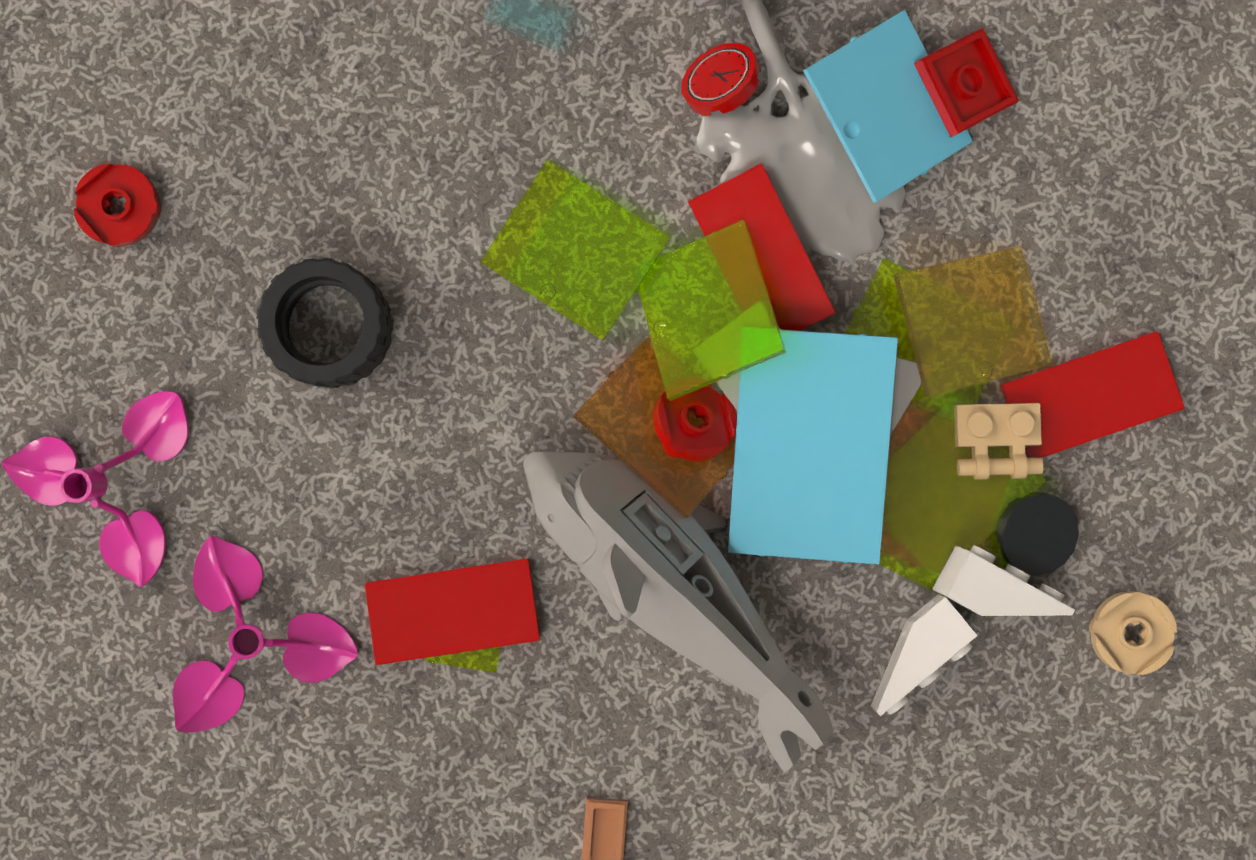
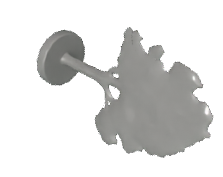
M695 0V3L703 8L725 0ZM740 0L767 66L768 84L766 90L746 106L740 105L735 110L724 114L719 110L710 112L712 116H703L700 131L696 138L700 153L708 156L713 162H718L725 152L730 153L731 161L720 177V184L763 163L806 251L812 250L823 256H832L839 261H846L851 265L855 264L856 258L860 254L874 253L879 250L885 235L884 227L879 221L880 208L888 207L892 208L896 213L901 212L900 208L906 195L904 185L880 201L873 203L805 75L795 73L788 64L762 0ZM800 85L807 89L808 96L801 95L798 88ZM782 90L789 104V112L787 116L777 118L771 114V104L777 91ZM757 106H759V111H754V110H753V109H755Z

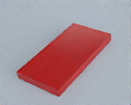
M763 163L688 201L743 314L764 299L769 306L776 328L800 331L836 313Z
M1158 331L1000 384L1006 404L1040 403L1042 445L1025 446L1027 458H1043L1185 409Z
M529 558L364 583L375 665L541 640Z

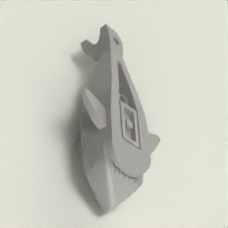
M534 451L526 456L523 461V467L539 521L550 537L572 561L578 564L581 573L597 589L603 604L614 620L619 621L626 616L641 629L682 656L759 699L758 717L762 735L771 755L783 772L793 767L802 756L797 736L815 750L826 742L834 729L820 698L802 678L789 669L735 573L720 550L707 535V533L720 531L726 526V521L721 515L686 498L674 497L653 474L629 461L614 459L609 455L601 453Z

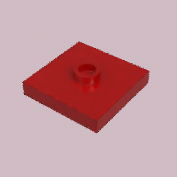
M983 28L914 63L950 137L1019 102Z

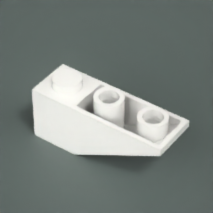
M975 545L972 546L970 551L955 546L932 588L981 616L1073 615L1075 609L1061 602L1065 596L1064 594L1043 583L1039 589L1027 583L1030 575L1009 564L1005 570L993 564L996 556Z
M937 594L906 620L871 704V707L880 716L886 711L888 714L898 711L907 703L908 697L906 695L918 685L924 688L932 683L940 675L939 667L950 658L952 661H957L971 650L972 645L970 642L977 637V634L945 596Z

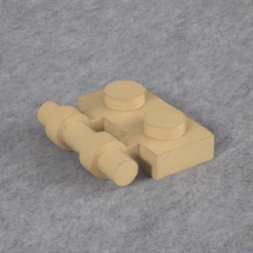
M1040 403L954 406L955 447H971L972 459L957 460L956 469L958 476H973L975 480L989 479L990 475H1010L1012 479H1025L1027 474L1043 473V459L1027 458L1025 454V446L1042 445ZM1008 446L1009 458L989 459L988 447Z

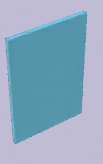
M743 328L728 553L879 565L897 337L870 336L865 333L854 335L781 330L780 328Z

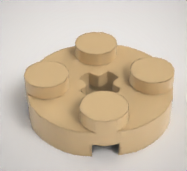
M1130 591L1114 594L1103 601L1090 621L1089 632L1093 649L1104 664L1126 674L1144 675L1160 669L1171 658L1175 648L1172 645L1175 640L1174 633H1177V624L1172 612L1161 600L1141 592ZM1129 623L1134 626L1140 624L1143 628L1138 633L1141 638L1138 643H1135L1133 640L1126 641L1124 638L1126 633L1125 627Z

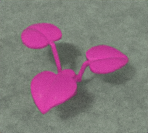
M176 392L153 393L132 405L123 419L122 434L128 441L136 444V446L105 463L97 464L95 467L77 468L78 457L72 446L61 438L51 436L42 437L30 442L23 449L6 458L1 463L12 481L26 495L41 504L56 506L68 501L72 503L89 501L93 508H101L118 516L120 520L111 521L103 528L99 539V549L104 561L111 569L130 579L139 587L147 585L162 565L166 552L165 530L159 519L150 511L139 510L128 517L123 509L103 501L101 497L104 496L108 487L107 477L104 473L137 456L142 450L153 461L170 460L183 451L189 438V423L183 398Z
M216 536L208 537L197 554L193 570V588L199 602L209 611H223L232 604L237 626L231 632L228 639V646L232 656L223 671L214 662L198 661L189 664L179 673L173 686L172 695L175 729L178 732H202L218 727L230 720L241 708L245 691L243 685L238 680L228 676L239 659H251L258 655L264 647H287L283 655V663L286 670L295 679L306 683H316L332 677L345 665L356 659L358 655L356 645L349 633L336 621L319 613H304L292 618L287 627L288 639H267L260 627L254 624H245L239 601L249 600L258 593L263 579L262 568L257 558L251 552Z

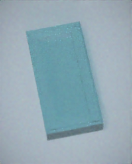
M490 0L483 18L489 23L559 53L575 17V12L548 0Z

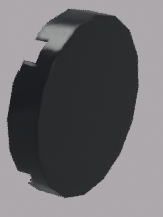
M1039 491L1029 493L1031 495H1026L1023 498L1018 497L1009 503L1000 516L996 537L997 542L1000 543L1001 554L1005 561L1025 573L1041 575L1051 573L1064 565L1075 551L1079 537L1078 519L1071 506L1059 497Z

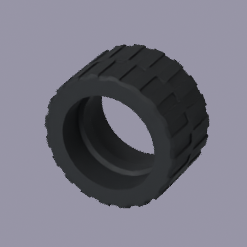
M330 258L305 259L301 263L286 267L285 271L280 275H276L270 281L271 284L268 289L264 290L262 294L260 308L257 309L256 317L258 319V338L261 339L262 349L266 356L270 357L273 361V365L278 370L287 373L288 377L326 388L350 386L372 374L373 370L382 363L387 349L390 348L392 341L391 331L393 330V320L390 316L391 309L379 287L353 266ZM319 286H336L347 290L357 299L364 314L363 333L357 346L345 358L333 363H317L305 358L294 347L289 333L290 317L296 303L307 292Z

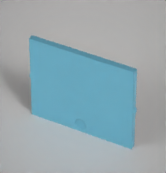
M905 10L863 35L852 37L848 44L803 70L873 203L880 201L919 175L927 174L930 168L973 142L967 130L950 137L914 65L915 62L928 56Z

